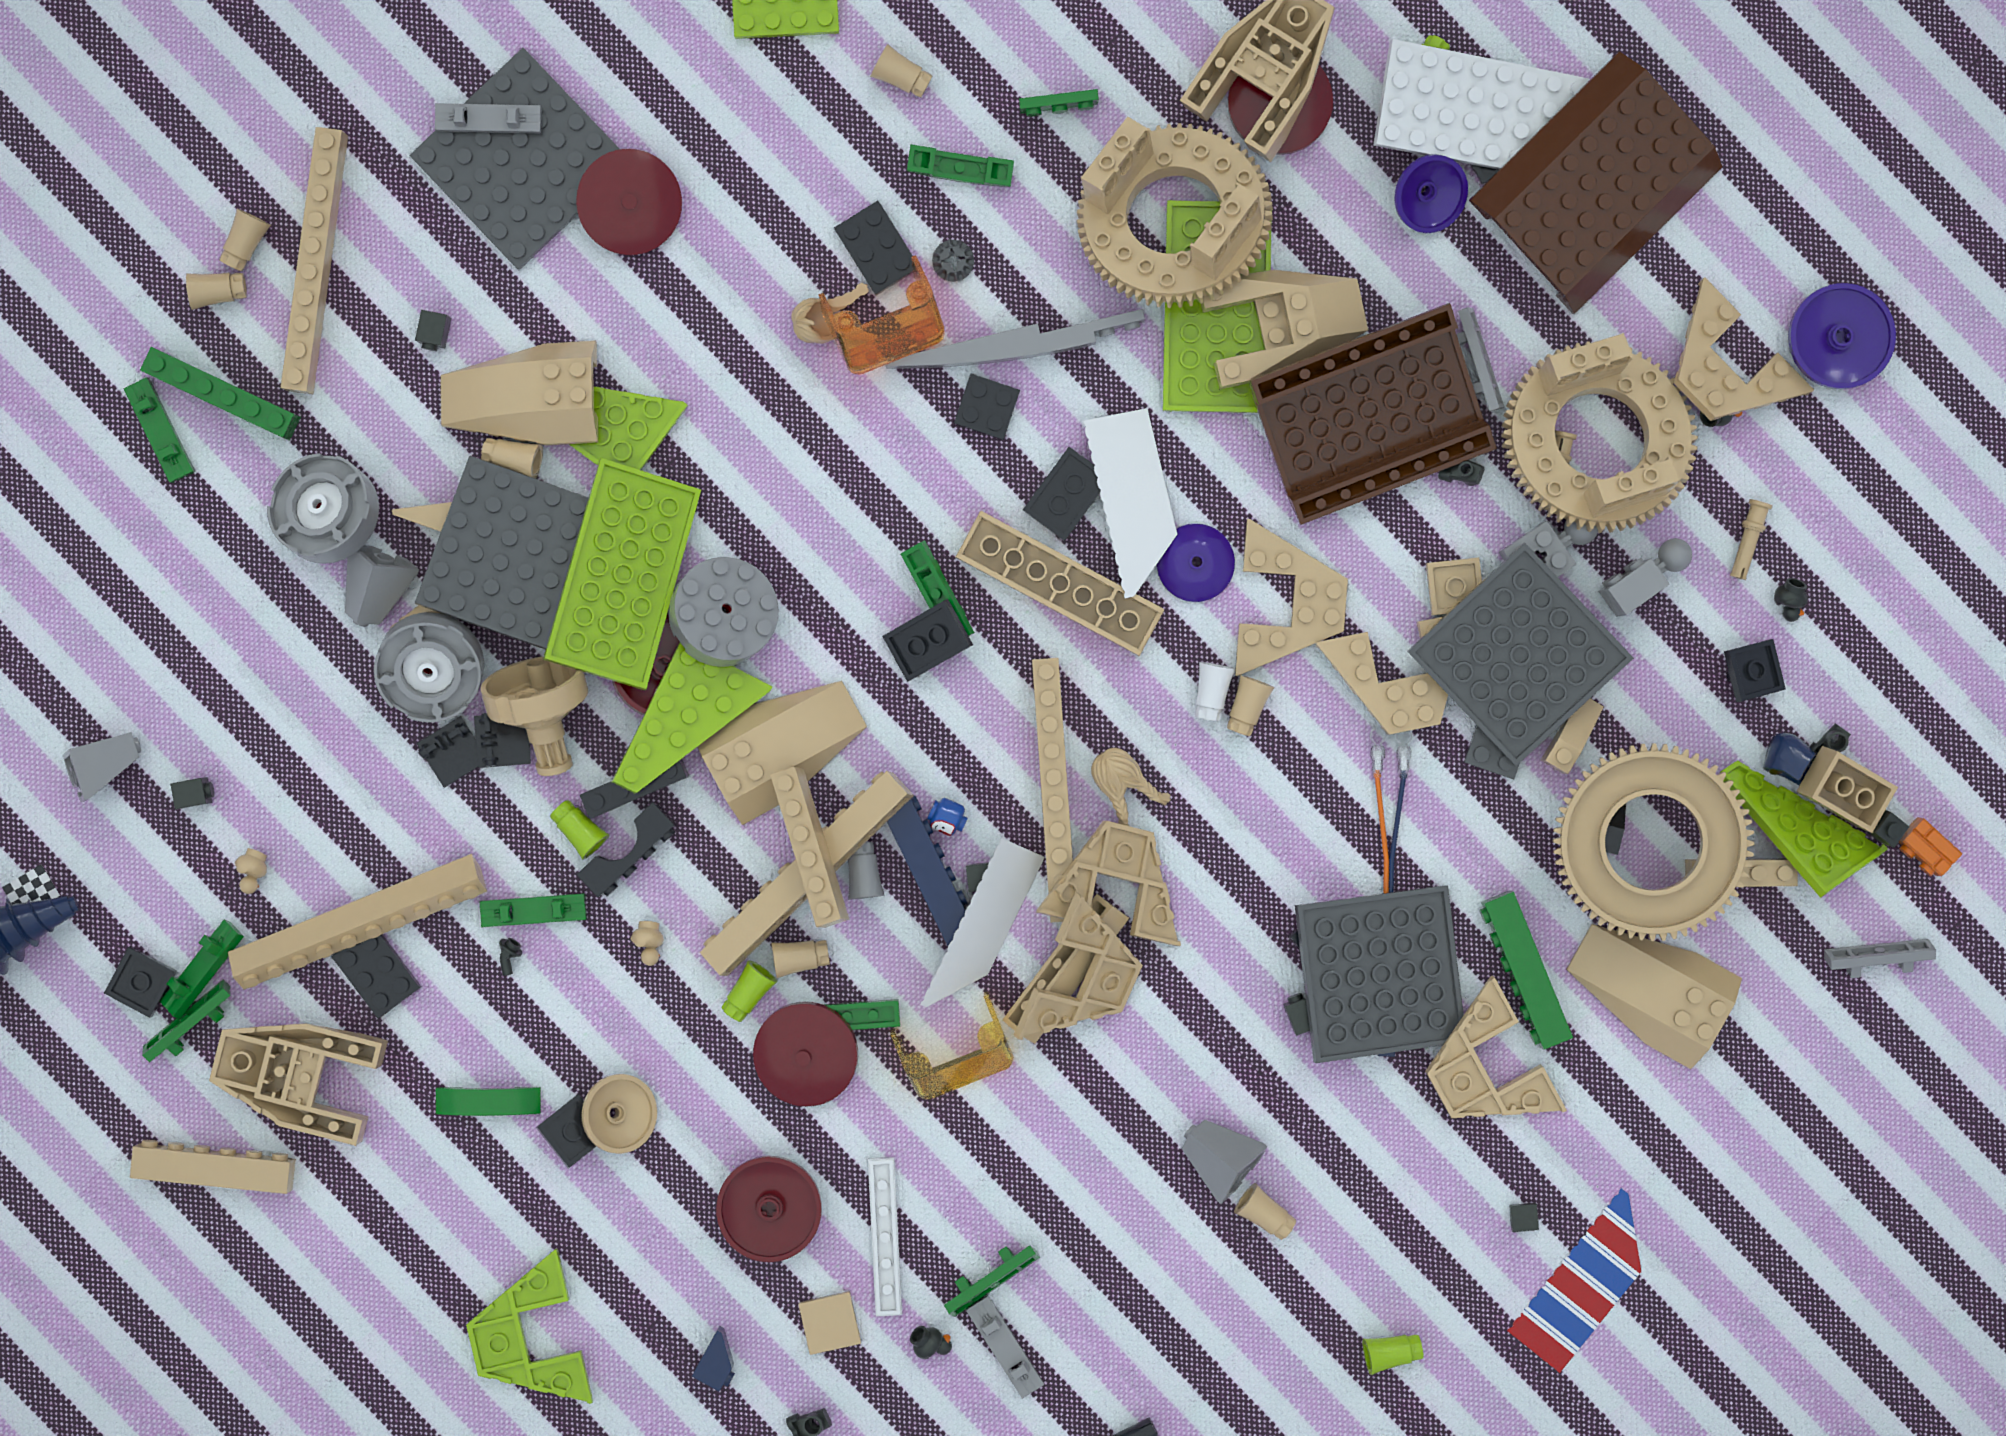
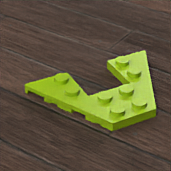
M558 1248L553 1250L466 1324L478 1376L488 1379L493 1378L500 1382L513 1383L528 1387V1389L544 1393L549 1392L560 1397H569L591 1404L593 1403V1397L582 1350L531 1362L519 1312L570 1300Z

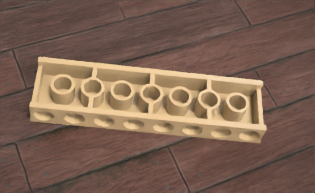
M983 511L979 512L955 557L1137 656H1140L1164 612L1163 608L1137 594L1134 597L1124 599L1125 591L1122 589V586Z

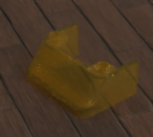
M989 991L984 992L983 997L993 1021L982 1025L978 1031L977 1038L981 1049L932 1068L928 1057L921 1052H913L907 1055L897 1028L891 1029L890 1035L903 1068L916 1094L920 1098L933 1099L1006 1070L1013 1063V1051Z

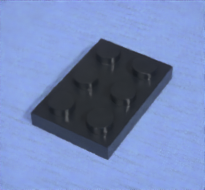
M878 200L834 227L835 232L875 295H878L920 268Z
M1068 447L1022 511L1065 541L1100 494L1101 489L1097 485L1098 477L1094 472L1095 465L1071 447Z
M948 599L882 636L907 682L973 646Z
M383 934L356 944L354 947L336 952L331 956L378 1019L422 987Z

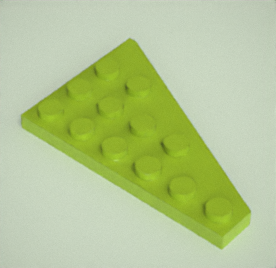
M594 387V412L598 416V443L569 445L596 465H598L600 458H604L642 470L688 405L683 401Z
M679 642L612 779V783L636 794L769 693L773 686L733 666L717 667L699 662L685 652L686 649Z
M1738 760L1721 771L1726 773L1723 782L1729 780L1734 782L1730 790L1739 789L1740 793L1735 798L1745 800V803L1741 806L1744 809H1749L1748 814L1820 898L1888 850L1884 844L1879 846L1865 838V833L1853 829L1848 823L1831 814L1828 817L1814 809L1815 805L1813 803L1803 800L1799 795L1781 785L1776 787L1764 780V775L1752 771L1747 765Z

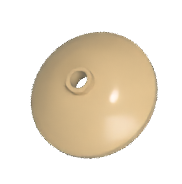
M614 1074L599 1080L589 1090L582 1107V1123L586 1135L595 1146L610 1153H628L642 1146L652 1134L657 1120V1105L650 1088L640 1079L626 1074ZM612 1108H614L616 1112L614 1117L610 1116V1110Z

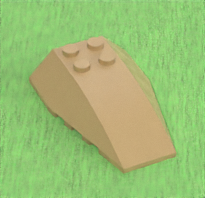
M579 341L541 344L442 374L441 426L474 433L482 432L496 437L504 436L524 442L526 440L546 446L598 443V416L594 412L593 367H597V342Z
M839 681L753 704L700 744L698 749L728 805L741 824L744 825L779 805L770 775L792 767H799L804 769L807 781H809L858 736L867 725L844 683Z
M1591 924L1566 968L1574 978L1620 1019L1643 1043L1689 1069H1692L1711 1048L1736 1003L1742 980L1741 977L1696 952L1650 941L1645 938L1642 941L1637 936H1633L1631 939L1628 938L1626 933L1618 935L1616 930L1609 931L1605 927Z

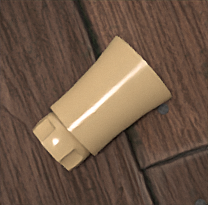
M887 44L870 77L887 82L907 93L911 91L912 94L921 98L933 76Z
M237 208L219 261L234 269L243 271L247 261H250L260 240L271 225Z
M186 273L187 295L192 310L208 305L232 302L235 299L247 298V287L243 273Z
M487 438L481 451V460L535 479L539 473L543 458V446L540 444L520 443L503 439Z
M1240 675L1238 690L1229 715L1231 717L1227 728L1237 733L1251 736L1254 725H1257L1260 714L1275 687Z
M826 940L771 943L777 979L805 970L818 969V966L830 965Z
M1256 1183L1252 1184L1244 1192L1234 1210L1235 1214L1248 1219L1281 1240L1291 1233L1296 1224V1219L1270 1198Z

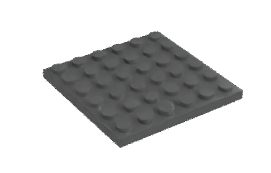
M524 48L518 51L464 104L541 105V134L434 131L409 155L518 270L525 266L578 215L576 204L577 190L587 168L602 155L619 150L617 145ZM464 111V119H465L466 124H467V111Z
M469 455L415 604L546 650L588 497Z
M1525 542L1407 651L1515 766L1524 760L1634 659Z
M1448 885L1295 905L1313 1063L1444 1045L1464 1015Z

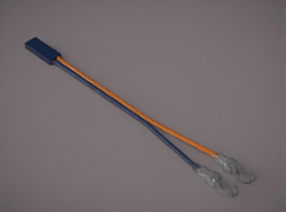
M1372 730V731L1370 732V739H1371L1372 742H1374V741L1372 740V738H1371V734H1372V732H1373V730ZM1383 730V732H1384V734H1385V737H1384V740H1383L1382 742H1384L1385 739H1386V733H1385L1384 730ZM1409 731L1410 734H1411V738H1410V740H1409L1407 743H1409V742L1412 740V732H1411V731ZM1396 733V739L1399 743H1401L1397 737L1398 733ZM1374 742V746L1370 749V758L1372 760L1373 778H1375L1384 858L1383 893L1394 892V859L1405 782L1411 759V748L1408 747L1407 743V747L1402 746L1401 743L1396 750L1399 778L1401 780L1389 857L1380 783L1385 748L1382 746V742H1380V746H1375L1376 742ZM1395 1052L1378 1054L1377 1056L1395 1057Z

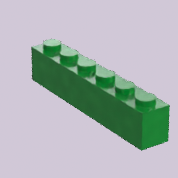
M150 347L140 371L289 441L301 418L153 347Z
M1509 890L1482 901L1483 908L1480 909V914L1484 923H1489L1493 931V933L1489 934L1495 948H1500L1503 956L1499 958L1501 966L1505 973H1510L1513 980L1509 982L1514 996H1519L1522 1006L1519 1007L1524 1021L1529 1020L1532 1030L1529 1031L1534 1045L1539 1044V1047L1545 1050L1572 1039V1033L1514 891Z

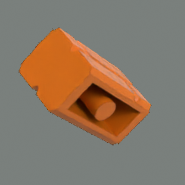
M1917 817L1909 825L1910 827L1899 841L1902 845L1899 849L1911 859L1915 857L1921 862L1919 865L1920 869L1929 876L1933 874L1935 876H1943L1962 855V852L1927 820Z

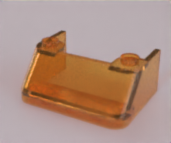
M916 255L911 257L913 276L916 281L911 283L906 290L909 305L864 324H861L857 315L851 311H841L833 315L824 293L818 294L822 314L846 367L851 373L857 375L867 373L936 345L943 340L945 335L944 324L932 288Z

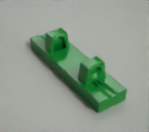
M145 377L123 388L169 483H174L194 473V467L150 378ZM147 408H155L145 414L143 413V410Z
M924 540L902 552L900 555L929 608L948 599L968 636L974 634L975 632L965 616V611L958 603L926 541Z
M585 893L479 901L481 927L587 920ZM511 906L513 918H511L509 915V910Z
M224 919L211 936L204 935L198 942L203 947L179 978L172 976L166 983L170 989L160 1003L173 1017L180 1019L229 957L228 952L234 950L244 936L231 922Z
M224 979L221 980L191 1005L180 1019L176 1018L144 1044L142 1056L149 1063L166 1049L175 1057L184 1050V1044L179 1040L182 1035L206 1015L215 1023L224 1017V1011L219 1005L231 996L230 985Z
M1029 1245L1014 1256L1011 1250L1005 1246L998 1251L1004 1263L971 1286L964 1276L956 1280L955 1283L961 1293L944 1304L948 1313L956 1317L1041 1258L1036 1249Z

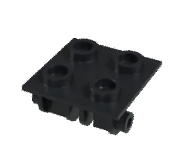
M487 713L474 716L478 768L531 764L529 739L525 728L492 721Z
M461 716L416 743L420 749L418 750L419 754L423 759L427 760L444 788L478 767L476 739Z

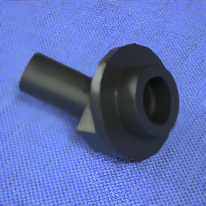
M503 938L499 941L501 949L500 964L502 975L507 976L513 974L510 958L521 957L522 950L520 949L521 945L513 938Z

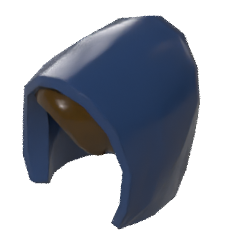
M1778 733L1770 741L1763 769L1772 775L1785 777L1800 786L1817 754L1796 735Z

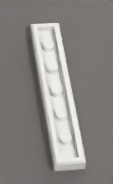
M894 1157L868 1158L876 1316L902 1315Z

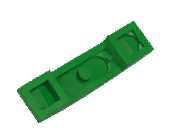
M910 144L907 171L956 182L1011 187L1014 160L989 156L988 158Z
M436 1087V1114L505 1116L541 1113V1087Z

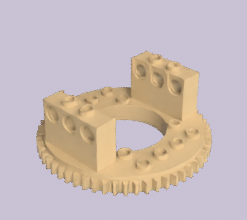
M1127 116L1081 177L1084 190L1080 192L1082 199L1078 200L1080 209L1077 210L1079 218L1077 225L1080 228L1078 229L1079 238H1081L1080 242L1082 248H1084L1085 257H1088L1090 266L1094 265L1095 273H1100L1102 281L1108 279L1110 288L1116 286L1117 293L1119 294L1126 290V298L1129 299L1135 295L1136 302L1138 303L1145 298L1146 305L1148 306L1152 301H1156L1157 307L1166 302L1168 308H1171L1173 302H1177L1178 307L1181 308L1183 301H1187L1190 306H1193L1194 299H1197L1201 304L1205 296L1213 300L1214 292L1223 295L1224 287L1230 290L1233 289V280L1238 283L1241 282L1240 274L1249 275L1247 266L1253 268L1256 266L1254 258L1261 259L1260 250L1266 249L1265 240L1270 238L1268 231L1272 229L1270 221L1273 220L1271 212L1273 207L1272 202H1270L1271 192H1268L1269 185L1268 182H1265V174L1261 173L1260 165H1255V158L1248 156L1247 149L1241 151L1240 143L1232 145L1231 137L1224 140L1223 133L1219 132L1217 135H1214L1211 128L1206 132L1203 131L1202 126H1199L1198 129H1193L1192 124H1189L1187 128H1182L1181 123H1178L1177 128H1172L1171 124H1167L1165 129H1161L1160 125H1158L1155 131H1151ZM1170 176H1186L1204 183L1215 193L1220 202L1219 211L1210 223L1206 222L1204 231L1195 243L1191 242L1190 251L1167 254L1147 248L1135 238L1128 226L1129 211L1134 199L1141 190L1156 180Z
M1624 333L1593 343L1586 342L1584 346L1576 343L1573 349L1568 345L1564 348L1563 352L1557 349L1554 355L1547 354L1544 358L1545 362L1540 359L1536 363V367H1530L1528 370L1529 374L1525 373L1521 378L1522 382L1517 383L1515 386L1517 391H1513L1510 395L1513 400H1509L1506 405L1510 410H1506L1503 415L1509 420H1504L1502 423V427L1508 429L1501 434V437L1508 439L1504 441L1502 448L1509 449L1504 454V458L1512 459L1508 463L1507 468H1515L1511 477L1520 478L1516 486H1525L1526 489L1523 495L1531 494L1533 497L1530 503L1533 504L1538 501L1540 503L1539 511L1547 508V517L1556 514V522L1559 523L1564 518L1566 519L1567 527L1575 522L1577 530L1586 525L1587 531L1591 532L1594 526H1596L1598 533H1601L1606 526L1609 533L1615 530L1616 526L1620 531H1623L1626 528V524L1631 529L1636 525V521L1642 525L1646 518L1649 520L1653 519L1655 513L1660 514L1664 510L1663 506L1667 508L1672 503L1670 499L1675 500L1678 497L1677 491L1681 492L1685 487L1682 483H1686L1689 479L1686 473H1690L1693 470L1690 464L1696 460L1692 453L1697 450V446L1692 445V443L1698 439V436L1692 435V433L1697 429V426L1690 424L1695 419V416L1688 415L1692 407L1691 405L1684 404L1687 396L1679 394L1681 390L1673 385L1675 378L1668 379V370L1663 372L1659 370L1660 363L1651 364L1652 358L1649 356L1646 360L1643 359L1642 352H1639L1637 355L1632 354V348L1629 347ZM1587 394L1611 396L1626 404L1637 416L1644 434V449L1638 465L1630 472L1624 473L1621 471L1608 479L1591 478L1584 473L1576 471L1563 458L1556 443L1555 425L1561 408L1571 400Z
M1652 743L1648 751L1645 744H1640L1639 752H1637L1634 745L1629 746L1628 754L1623 748L1619 749V757H1616L1612 752L1608 753V762L1600 757L1599 767L1593 763L1590 764L1592 773L1583 770L1581 773L1584 780H1574L1578 786L1577 789L1568 788L1572 797H1563L1562 800L1567 804V807H1559L1558 810L1564 815L1563 817L1555 818L1557 822L1561 823V827L1553 828L1554 832L1560 834V837L1553 839V843L1559 844L1560 847L1554 849L1553 853L1561 855V858L1555 860V864L1563 865V868L1558 871V875L1567 876L1562 881V884L1571 885L1567 891L1568 895L1577 894L1573 900L1575 904L1584 902L1580 908L1582 912L1591 909L1588 916L1591 920L1599 915L1598 925L1601 926L1608 921L1607 930L1611 931L1617 926L1618 935H1622L1627 930L1628 938L1631 939L1637 932L1639 940L1642 941L1646 934H1648L1650 941L1655 940L1656 934H1659L1661 940L1665 941L1667 933L1673 939H1677V931H1680L1683 936H1687V928L1689 927L1694 932H1698V923L1707 927L1706 918L1709 917L1716 921L1714 912L1718 911L1724 914L1725 911L1722 905H1732L1729 896H1739L1735 887H1744V884L1739 879L1740 877L1748 878L1749 875L1743 869L1744 867L1752 866L1751 863L1746 861V857L1754 856V853L1747 850V847L1754 845L1753 841L1747 840V837L1753 835L1754 831L1746 829V826L1751 824L1752 820L1744 819V816L1749 813V809H1740L1745 800L1735 798L1740 793L1739 789L1730 790L1734 783L1732 780L1723 782L1726 776L1725 772L1716 775L1717 765L1714 764L1707 768L1709 759L1705 758L1699 763L1698 753L1689 758V750L1684 749L1679 754L1678 746H1673L1669 752L1667 744H1663L1660 751H1658L1656 743ZM1643 795H1664L1677 800L1692 814L1700 833V850L1693 868L1680 881L1665 888L1643 889L1627 883L1614 871L1606 854L1605 837L1612 817L1625 803Z

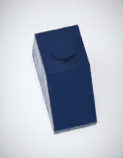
M720 1325L692 1375L693 1378L718 1392L723 1385L728 1387L735 1375L731 1371L734 1361L726 1333Z

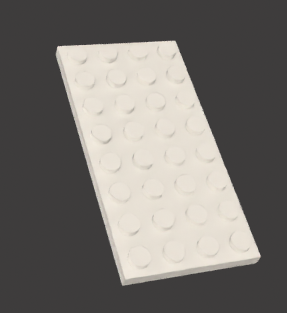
M1392 39L1389 42L1374 146L1425 156L1438 154L1449 157L1456 162L1500 170L1590 79Z

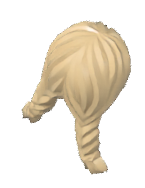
M860 283L852 292L845 293L843 296H837L834 299L808 298L800 302L793 309L791 315L796 336L807 343L824 344L834 339H860L868 345H874L877 342V336L874 333L866 332L859 328L835 326L829 321L833 312L846 308L847 305L852 304L860 296L869 292L868 285Z
M1110 748L1105 750L1104 753L1101 752L1094 759L1091 767L1092 777L1098 788L1113 803L1119 824L1129 826L1127 803L1124 798L1126 788H1136L1150 800L1161 803L1164 806L1170 801L1171 795L1158 792L1150 782H1147L1142 775L1139 764L1126 751L1119 748Z

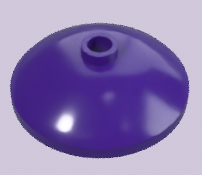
M1430 154L1416 159L1403 171L1396 185L1394 201L1398 216L1406 226L1421 233H1434L1447 228L1459 217L1465 207L1468 197L1467 177L1462 167L1449 157ZM1425 186V191L1421 193L1422 188Z
M1187 524L1177 528V536L1156 564L1160 581L1172 595L1184 601L1202 602L1216 597L1228 586L1235 569L1234 552L1229 541L1221 532L1208 525ZM1194 557L1201 559L1202 563L1199 567L1193 566L1192 559Z

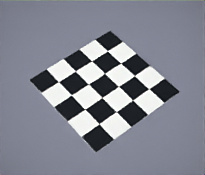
M42 864L2 887L12 904L27 903L28 899L30 902L60 897Z

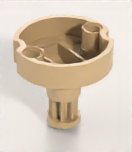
M536 657L506 666L485 679L480 689L488 717L498 723L526 729L529 743L533 744L537 758L535 763L537 773L541 776H553L569 770L573 766L571 755L566 750L562 719L577 707L588 694L584 672L543 660V657Z

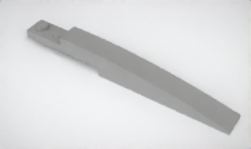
M1143 309L1041 334L1037 323L885 360L884 362L886 369H913L980 365L1039 357L1096 345L1095 334L1099 333L1100 337L1115 334L1114 329L1125 327V331L1140 328V323L1145 321Z

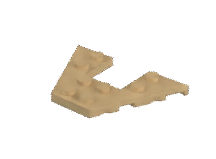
M1705 277L1698 283L1700 287L1696 303L1692 307L1693 315L1688 324L1685 336L1686 343L1684 351L1680 356V367L1676 372L1674 384L1710 421L1722 418L1723 416L1738 414L1745 410L1768 406L1775 402H1783L1794 397L1806 396L1814 391L1779 353L1772 356L1745 383L1710 347L1741 314Z
M1247 519L1243 572L1295 575L1291 627L1239 623L1235 676H1239L1343 632L1348 579L1251 519Z
M1443 617L1417 622L1420 638ZM1368 632L1315 643L1316 647L1330 661L1332 667L1342 676L1348 687L1367 707L1369 713L1379 722L1387 735L1441 724L1448 694L1428 673L1378 683Z
M1102 821L1036 910V913L1064 919L1075 892L1083 896L1085 901L1091 906L1097 874L1139 884L1130 935L1172 946H1181V942L1177 940L1173 919H1175L1174 914L1169 907L1170 897L1166 882L1163 883L1159 865H1161L1159 854L1156 852L1154 832L1111 821Z
M1078 892L1074 894L1055 940L1061 945L1095 953L1076 998L1038 988L1033 989L1014 1032V1036L1019 1040H1022L1023 1036L1033 1033H1048L1054 1028L1062 1029L1077 1025V1021L1090 1018L1095 1020L1102 1018L1106 1014L1121 1013L1143 966Z
M1493 975L1485 983L1426 1069L1427 1076L1451 1118H1464L1465 1116L1482 1117L1493 1114L1519 1115L1530 1112L1538 1114L1539 1112L1548 1111L1566 1112L1567 1110L1541 1064L1495 1089L1478 1058L1474 1047L1519 1023Z

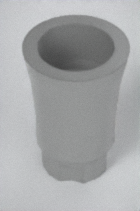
M866 842L848 859V900L885 896L880 881L877 856L874 854L873 842Z

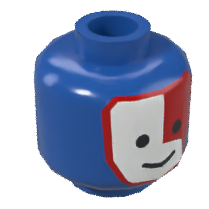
M942 798L940 801L935 800L927 817L930 820L932 829L947 836L954 835L956 830L962 832L968 818L963 816L965 812L964 806L948 798Z

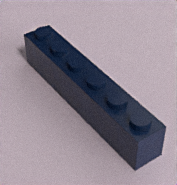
M915 795L887 823L947 946H949L953 940L954 933L959 928L961 919L965 916L966 909L964 905L968 904L963 891H957L953 884L957 879L951 867L945 868L941 858L945 857L939 843H933L930 834L934 832L927 819L922 821L918 811L922 810V807Z

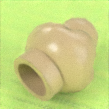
M247 848L245 855L239 856L235 861L237 872L247 875L241 879L239 884L241 891L245 894L254 893L259 888L257 878H262L267 873V866L265 864L267 855Z
M639 921L638 929L632 933L631 941L637 947L646 948L641 954V960L645 965L652 966L658 962L660 957L656 948L661 946L664 941L663 935L659 931L660 924L652 921Z

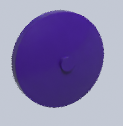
M1850 283L1831 284L1808 295L1795 310L1788 331L1789 349L1799 370L1811 381L1831 389L1855 388L1877 377L1889 363L1896 343L1895 323L1886 304L1872 291Z

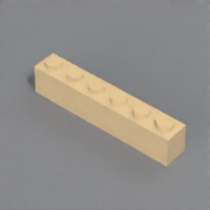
M792 767L770 775L816 927L826 928L850 920L804 769Z
M1098 894L1093 898L1092 909L1097 912L1100 918L1117 935L1129 917ZM1059 944L1003 1018V1021L1014 1031L1016 1030L1034 988L1071 996L1085 978L1095 953ZM1043 1032L1023 1037L1035 1044Z
M142 1140V1143L133 1146L130 1178L287 1194L293 1190L296 1159L288 1158V1154L272 1153V1156H263L262 1151L247 1150L246 1154L236 1153L234 1148H220V1151H213L207 1145H194L193 1149L184 1148L183 1143L169 1142L168 1146L158 1145L156 1140Z

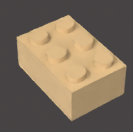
M1822 746L1796 792L1852 825L1873 833L1898 787L1840 752Z

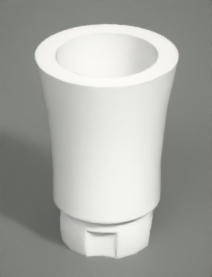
M1199 662V684L1195 703L1197 705L1195 717L1220 721L1235 668Z

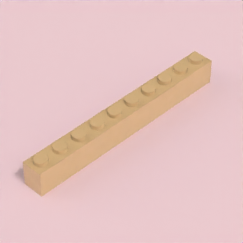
M315 128L280 387L289 392L314 395L348 135L342 130Z
M1059 658L1032 660L1048 894L1073 862ZM1050 916L1051 923L1063 922L1064 920Z
M886 771L885 773L880 772L871 781L872 785L866 791H860L853 798L852 801L854 803L848 809L843 808L834 816L835 821L829 827L825 826L822 828L835 872L914 796L893 772ZM796 859L791 864L788 862L778 871L779 876L773 882L771 880L766 882L759 889L760 894L754 900L749 899L742 905V912L737 917L729 918L722 925L723 930L717 936L712 935L703 944L705 948L700 951V954L720 976H728L808 899Z
M470 854L229 951L228 956L232 976L243 990L255 987L259 983L280 977L284 973L302 968L311 962L327 958L336 952L354 947L356 944L368 939L376 938L383 933L401 928L418 919L426 918L430 914L451 908L453 905L465 900L473 899L487 892L481 867L473 855Z

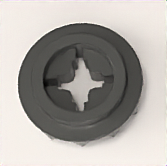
M949 239L939 244L933 253L932 264L939 277L946 281L956 282L963 280L971 273L974 266V256L970 247L961 240ZM950 250H953L956 257L965 258L957 262L956 271L953 270L950 263H942V261L950 258Z

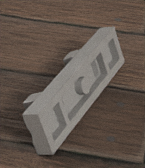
M435 103V131L541 134L542 107L541 105ZM464 111H467V124L464 119Z
M1467 307L1459 310L1458 313L1464 331L1456 335L1460 345L1468 342L1480 379L1479 382L1472 384L1475 394L1484 392L1489 411L1504 408L1474 309Z
M1929 939L1824 949V959L1831 970L1846 969L1850 978L1861 977L1862 967L1898 963L1903 973L1913 972L1915 961L1936 959V949Z
M989 1295L966 1309L968 1315L1021 1398L1023 1399L1043 1386L1042 1378ZM1021 1362V1365L1014 1370L1011 1369L1013 1366Z

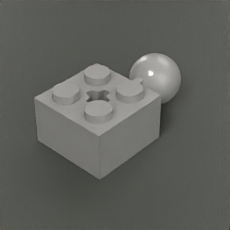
M1545 521L1499 551V554L1503 560H1506L1525 542L1533 552L1542 555L1541 560L1559 577L1576 565V562L1566 548L1573 543L1576 545H1586L1592 542L1597 536L1598 530L1594 526L1593 530L1588 532L1586 525L1577 530L1575 522L1569 527L1566 526L1565 522L1564 531L1556 535L1550 524Z
M1669 539L1660 546L1657 559L1654 561L1652 558L1633 560L1623 568L1625 572L1622 575L1620 573L1614 574L1602 582L1604 587L1598 592L1616 617L1627 615L1670 585L1663 575L1664 572L1667 570L1679 572L1689 566L1692 560L1691 547L1682 539Z

